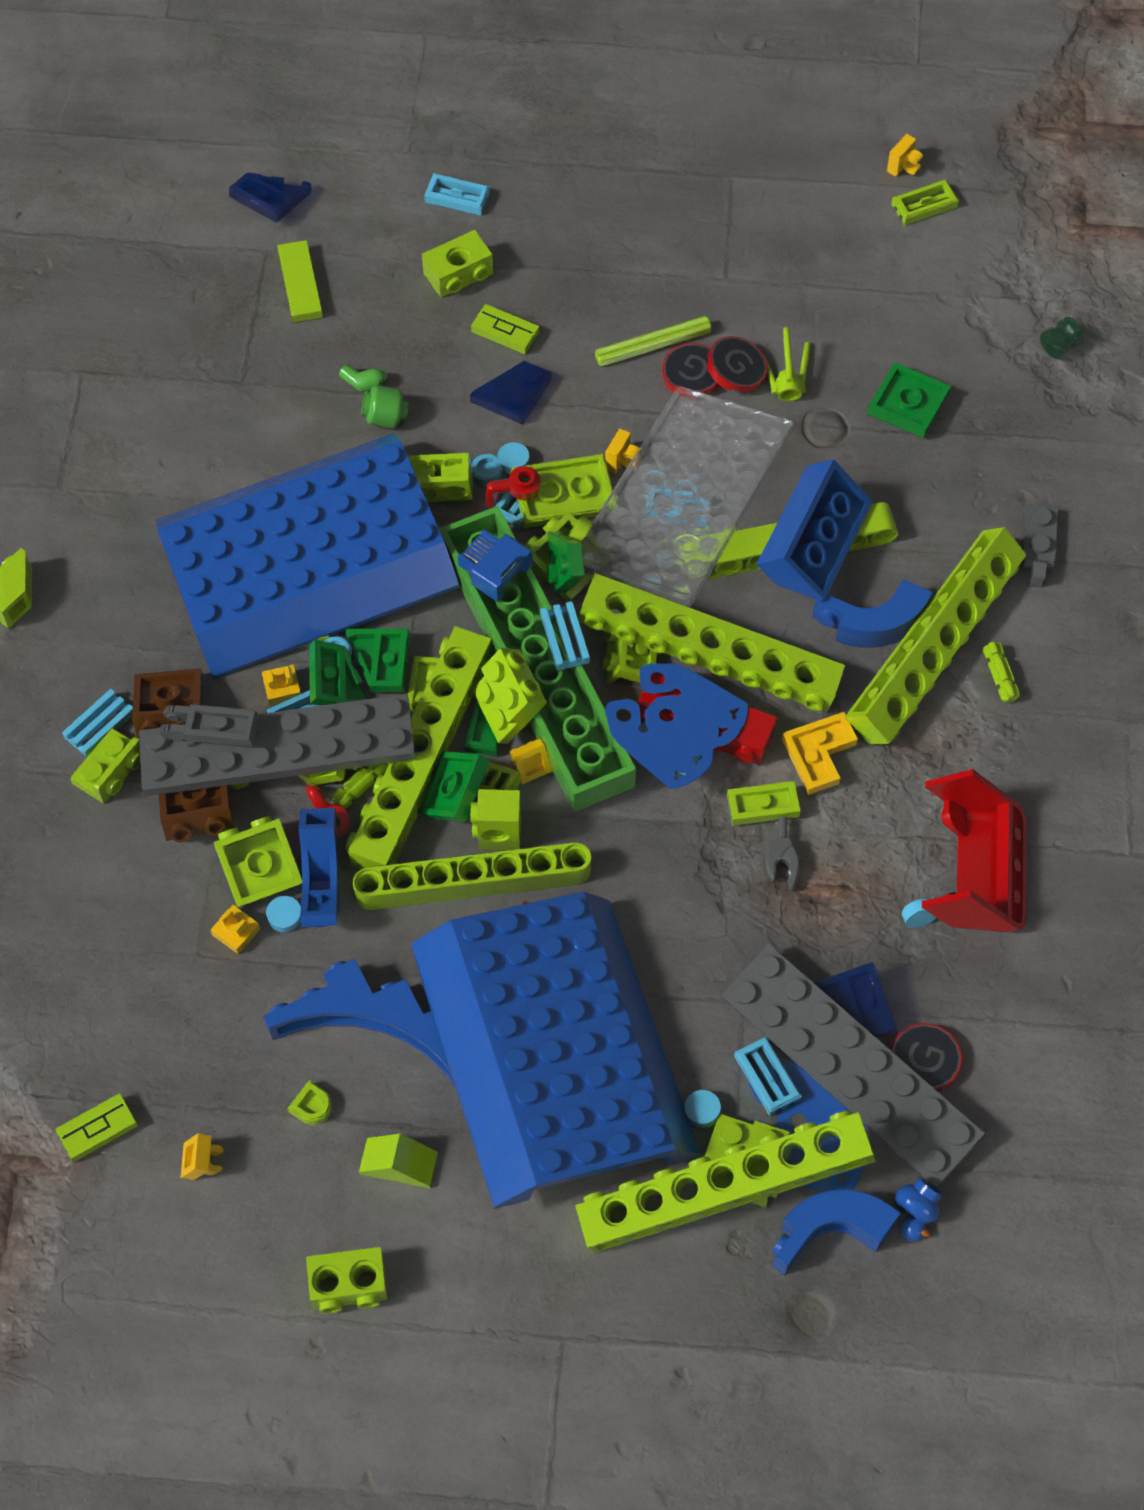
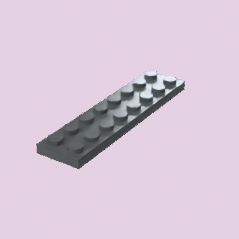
M408 694L258 714L259 720L253 747L186 741L185 739L182 741L170 740L159 735L160 728L139 731L141 782L144 796L416 759Z
M769 943L722 993V998L848 1111H851L852 1114L859 1112L863 1124L937 1188L940 1187L985 1136V1133Z

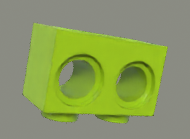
M469 453L408 456L427 502L473 500V469Z
M381 1247L306 1256L309 1298L313 1310H320V1313L331 1314L340 1312L342 1306L357 1305L358 1308L368 1309L379 1306L380 1301L388 1300L384 1257ZM363 1273H372L376 1276L374 1283L367 1287L356 1284L357 1278ZM331 1277L339 1281L337 1287L330 1292H324L319 1289L320 1283L326 1278Z

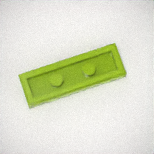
M307 240L277 245L292 322L323 318Z

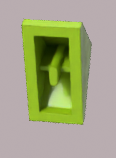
M401 1133L370 1137L366 1141L359 1175L430 1188L438 1152Z

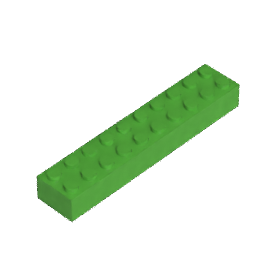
M499 506L439 528L460 589L484 636L492 639L493 654L500 648L520 649L526 658L530 671L540 685L547 704L530 720L529 725L536 739L540 738L545 744L552 771L573 812L575 813L635 788L636 768L627 751L612 737L605 709L582 665L558 671L556 669L540 616L541 608L547 607V610H551L552 607L532 569L518 572L502 589L503 598L496 602L474 587L471 582V574L458 565V556L477 539L483 529L499 540L504 534L515 539ZM556 618L550 619L562 660H568Z

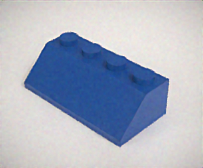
M834 459L806 466L756 565L776 585L818 601L825 600L873 500Z

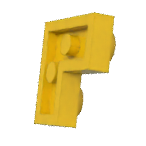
M845 712L782 733V741L808 795L839 785L840 776L829 755L857 745L858 739L850 722L845 718Z

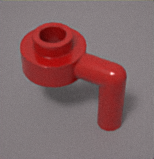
M520 466L510 473L509 479L489 482L486 487L487 507H495L499 502V493L510 492L513 497L519 500L534 498L540 490L541 478L539 473L532 467ZM528 478L530 479V481L524 483L521 482L519 479Z
M307 784L305 793L316 809L335 808V814L339 818L337 838L343 836L350 826V817L347 811L338 804H329L316 784Z

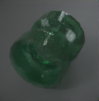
M1071 317L1063 318L1056 324L1055 328L1049 327L1040 334V342L1043 349L1054 359L1060 358L1067 353L1068 348H1075L1084 341V333L1081 326Z

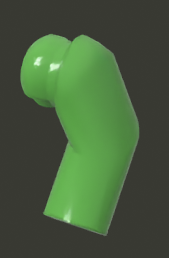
M347 364L339 372V377L359 392L370 391L376 385L382 386L387 380L386 373L381 369H369L358 372Z

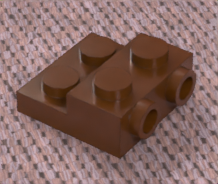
M201 668L135 674L132 719L136 737H139L140 730L160 728L162 724H186V722L168 720L164 716V710L169 705L189 707L190 704L203 705V676Z
M228 785L159 794L160 820L166 841L174 840L182 843L195 835L208 833L211 836H218V834L225 830L234 828Z

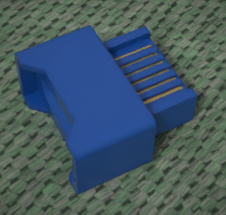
M483 529L477 539L458 556V565L471 574V582L474 587L496 602H499L503 598L502 589L518 572L528 571L532 567V551L507 534H504L499 540Z

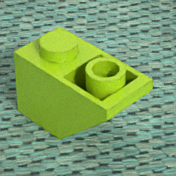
M22 548L15 554L8 556L0 567V622L8 629L32 608V567L26 551Z

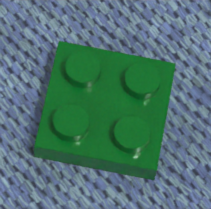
M894 362L869 404L867 414L924 439L948 397L951 386Z
M442 751L417 813L427 819L465 823L467 817L471 814V802H474L479 786L486 777V769L490 759L480 754Z

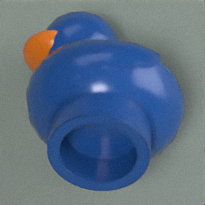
M919 1177L914 1184L902 1186L895 1196V1206L897 1208L903 1207L913 1215L905 1218L900 1226L902 1236L910 1242L919 1241L923 1237H930L925 1224L933 1223L939 1218L940 1205L938 1202L944 1195L939 1188L922 1177Z

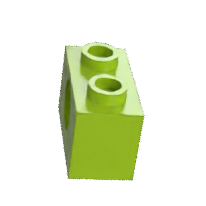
M475 230L422 253L423 273L440 298L456 293L462 288L474 282L482 281L493 274V254Z
M478 789V802H471L472 837L478 838L479 850L509 851L520 849V790Z

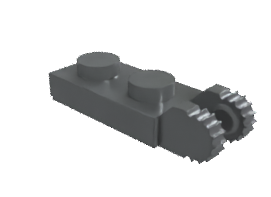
M190 704V707L169 705L164 710L165 718L175 722H186V724H162L159 735L175 741L185 739L186 741L253 747L259 715L257 711L192 704Z

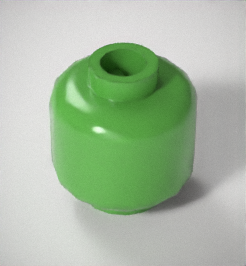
M376 385L371 388L370 392L365 391L361 416H366V421L369 425L394 429L398 426L400 420H406L409 403L403 401L401 390Z

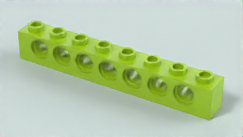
M1005 527L983 530L846 714L845 718L868 744H890L899 736L900 728L917 711V705L924 695L933 689L935 680L951 664L952 657L959 647L968 641L970 632L985 617L986 610L991 603L1002 594V588L1007 581L1018 572L1019 565L1026 557V553Z
M597 573L593 576L578 618L579 622L584 623L593 630H603L614 634L623 641H633L648 647L653 652L671 655L679 658L685 664H695L709 669L715 675L728 676L741 681L748 687L760 688L771 692L780 699H790L804 704L805 707L814 711L827 713L835 698L845 667L844 664ZM611 609L619 610L621 613H615ZM643 620L649 621L653 625H647L643 622ZM673 632H679V633L683 634L684 636H683V637L677 636V635L674 634ZM704 643L711 644L715 648H710L706 646ZM736 655H741L747 660L740 659ZM767 666L774 667L777 671H772ZM799 678H804V679H806L809 683H805V682L801 681Z
M454 626L450 637L445 636L442 640L439 650L441 656L437 664L432 663L426 677L428 683L424 691L420 690L417 693L413 704L415 711L411 717L414 748L423 746L426 749L422 752H415L416 759L387 763L388 767L385 774H380L377 777L373 788L375 795L370 804L366 803L360 814L359 821L361 824L357 833L352 832L346 844V851L348 852L351 866L364 869L396 864L417 819V812L442 751L448 752L474 696L472 688L483 676L481 668L493 655L491 638ZM455 664L465 665L459 669L452 668ZM443 691L452 692L448 696H440L437 694L438 692ZM432 718L439 720L434 724L426 723L428 719ZM404 774H410L413 776L411 779L406 781L398 779L400 776ZM389 803L400 804L396 809L385 808ZM378 831L387 833L379 839L371 837L373 833Z
M842 1111L830 1116V1122L816 1126L815 1122L805 1123L796 1127L793 1134L781 1137L780 1134L763 1137L759 1140L760 1145L747 1149H745L744 1145L735 1146L725 1150L723 1157L711 1161L709 1157L699 1158L691 1161L688 1164L689 1168L677 1172L674 1169H665L655 1173L653 1180L641 1184L639 1180H633L619 1185V1191L605 1195V1192L589 1194L583 1198V1203L575 1205L587 1248L595 1254L874 1163L876 1161L859 1112L851 1114V1111ZM828 1137H835L841 1141L839 1149L833 1153H825L821 1150L822 1142ZM792 1149H801L805 1152L803 1161L797 1165H790L785 1161L787 1153ZM758 1160H764L769 1163L767 1173L760 1177L751 1175L750 1169L752 1164ZM731 1172L733 1173V1182L730 1186L726 1188L715 1186L716 1177L720 1173ZM688 1183L697 1184L698 1192L694 1198L690 1200L680 1198V1191L684 1185ZM652 1195H661V1207L656 1211H646V1200ZM618 1206H625L627 1208L625 1219L620 1223H612L610 1220L612 1210Z

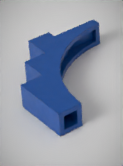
M355 959L348 962H337L330 966L327 972L322 973L326 987L310 989L300 999L289 1004H278L271 1008L268 1014L263 1016L272 1040L297 1031L325 1026L359 1027L385 1033L408 1043L429 1057L448 1076L455 1087L431 1008H429L427 1013L423 1014L406 979L399 982H387L378 989V992L373 994Z

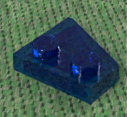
M247 172L229 187L230 198L276 223L311 193V183L308 181H302L301 186L284 184V178L266 177L262 174Z
M523 361L472 391L470 402L523 425L551 382L552 372Z
M873 962L814 983L876 1038L898 1031Z

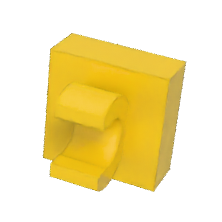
M906 134L890 151L887 166L888 173L897 177L904 169L907 173L915 175L921 168L918 162L923 158V154L915 150L916 138Z
M619 428L605 451L607 469L614 474H617L622 464L628 469L635 470L640 462L638 455L641 449L630 444V432Z
M294 664L262 671L269 706L280 704L301 694Z
M540 738L509 751L514 769L521 775L520 782L522 785L552 772L545 744Z
M232 905L219 918L210 931L212 936L239 955L261 930V927L257 921L235 905Z
M199 1133L184 1142L181 1178L196 1180L204 1174L212 1176L222 1171V1166L213 1165L210 1162V1155L218 1156L223 1153L224 1148L220 1145H211L212 1136Z

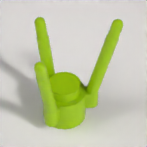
M784 327L783 341L786 369L782 370L778 374L777 379H775L766 359L768 368L766 376L771 385L772 395H778V399L781 401L793 402L800 399L802 394L806 393L805 380L810 354V342L807 341L804 344L800 373L798 375L792 366L789 328Z

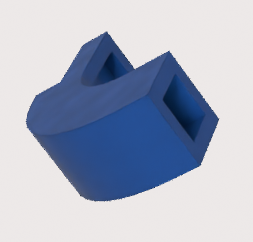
M903 579L889 601L873 608L856 607L827 594L825 600H815L812 617L826 627L838 629L837 642L859 648L883 647L904 638L931 601L933 592Z
M335 808L300 809L299 837L302 858L301 927L321 928L337 925L340 885Z
M831 1190L813 1195L799 1203L784 1218L782 1229L791 1236L789 1237L784 1233L774 1246L772 1252L776 1256L773 1267L785 1275L806 1245L815 1237L828 1232H841L851 1235L876 1252L896 1225L901 1213L879 1198L859 1191Z

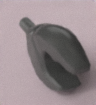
M779 817L778 837L773 838L767 847L765 868L769 878L774 882L776 866L785 864L788 867V890L793 891L800 875V856L793 839L787 838V817Z

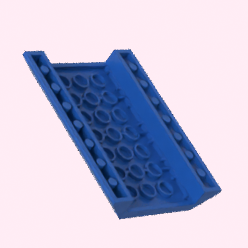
M395 433L155 520L162 544L213 679L311 644L314 639L335 635L346 629H351L460 588L444 540L403 444Z
M579 892L449 920L411 943L413 955L494 1209L528 1201L536 1189L659 1158H664L667 1166L701 1156L610 900L587 892Z

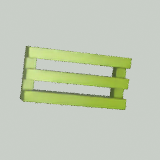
M945 179L892 197L891 205L893 208H897V215L899 217L902 216V223L905 226L958 207L959 200ZM943 191L945 192V193H942V194H939V195H936V196L931 197L932 195L938 194V193H940V192H943ZM920 200L919 202L905 206L906 204Z

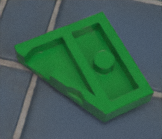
M561 531L548 532L550 564L547 568L548 582L553 585V594L567 593L584 576L581 543L573 540L570 536H563Z
M408 628L346 629V636L371 692H404L410 643Z
M316 639L309 645L310 704L321 706L365 700L359 687L363 682L357 670L353 668L352 659L345 646Z

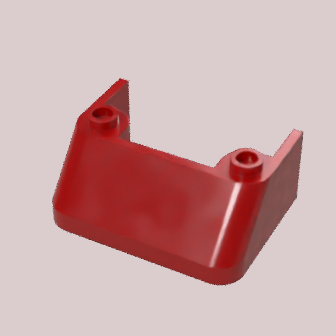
M974 769L925 781V788L944 801V809L941 812L943 824L958 836L957 893L951 892L943 897L922 901V908L952 928L1012 932L1023 929L1026 924L1027 820L1022 806Z

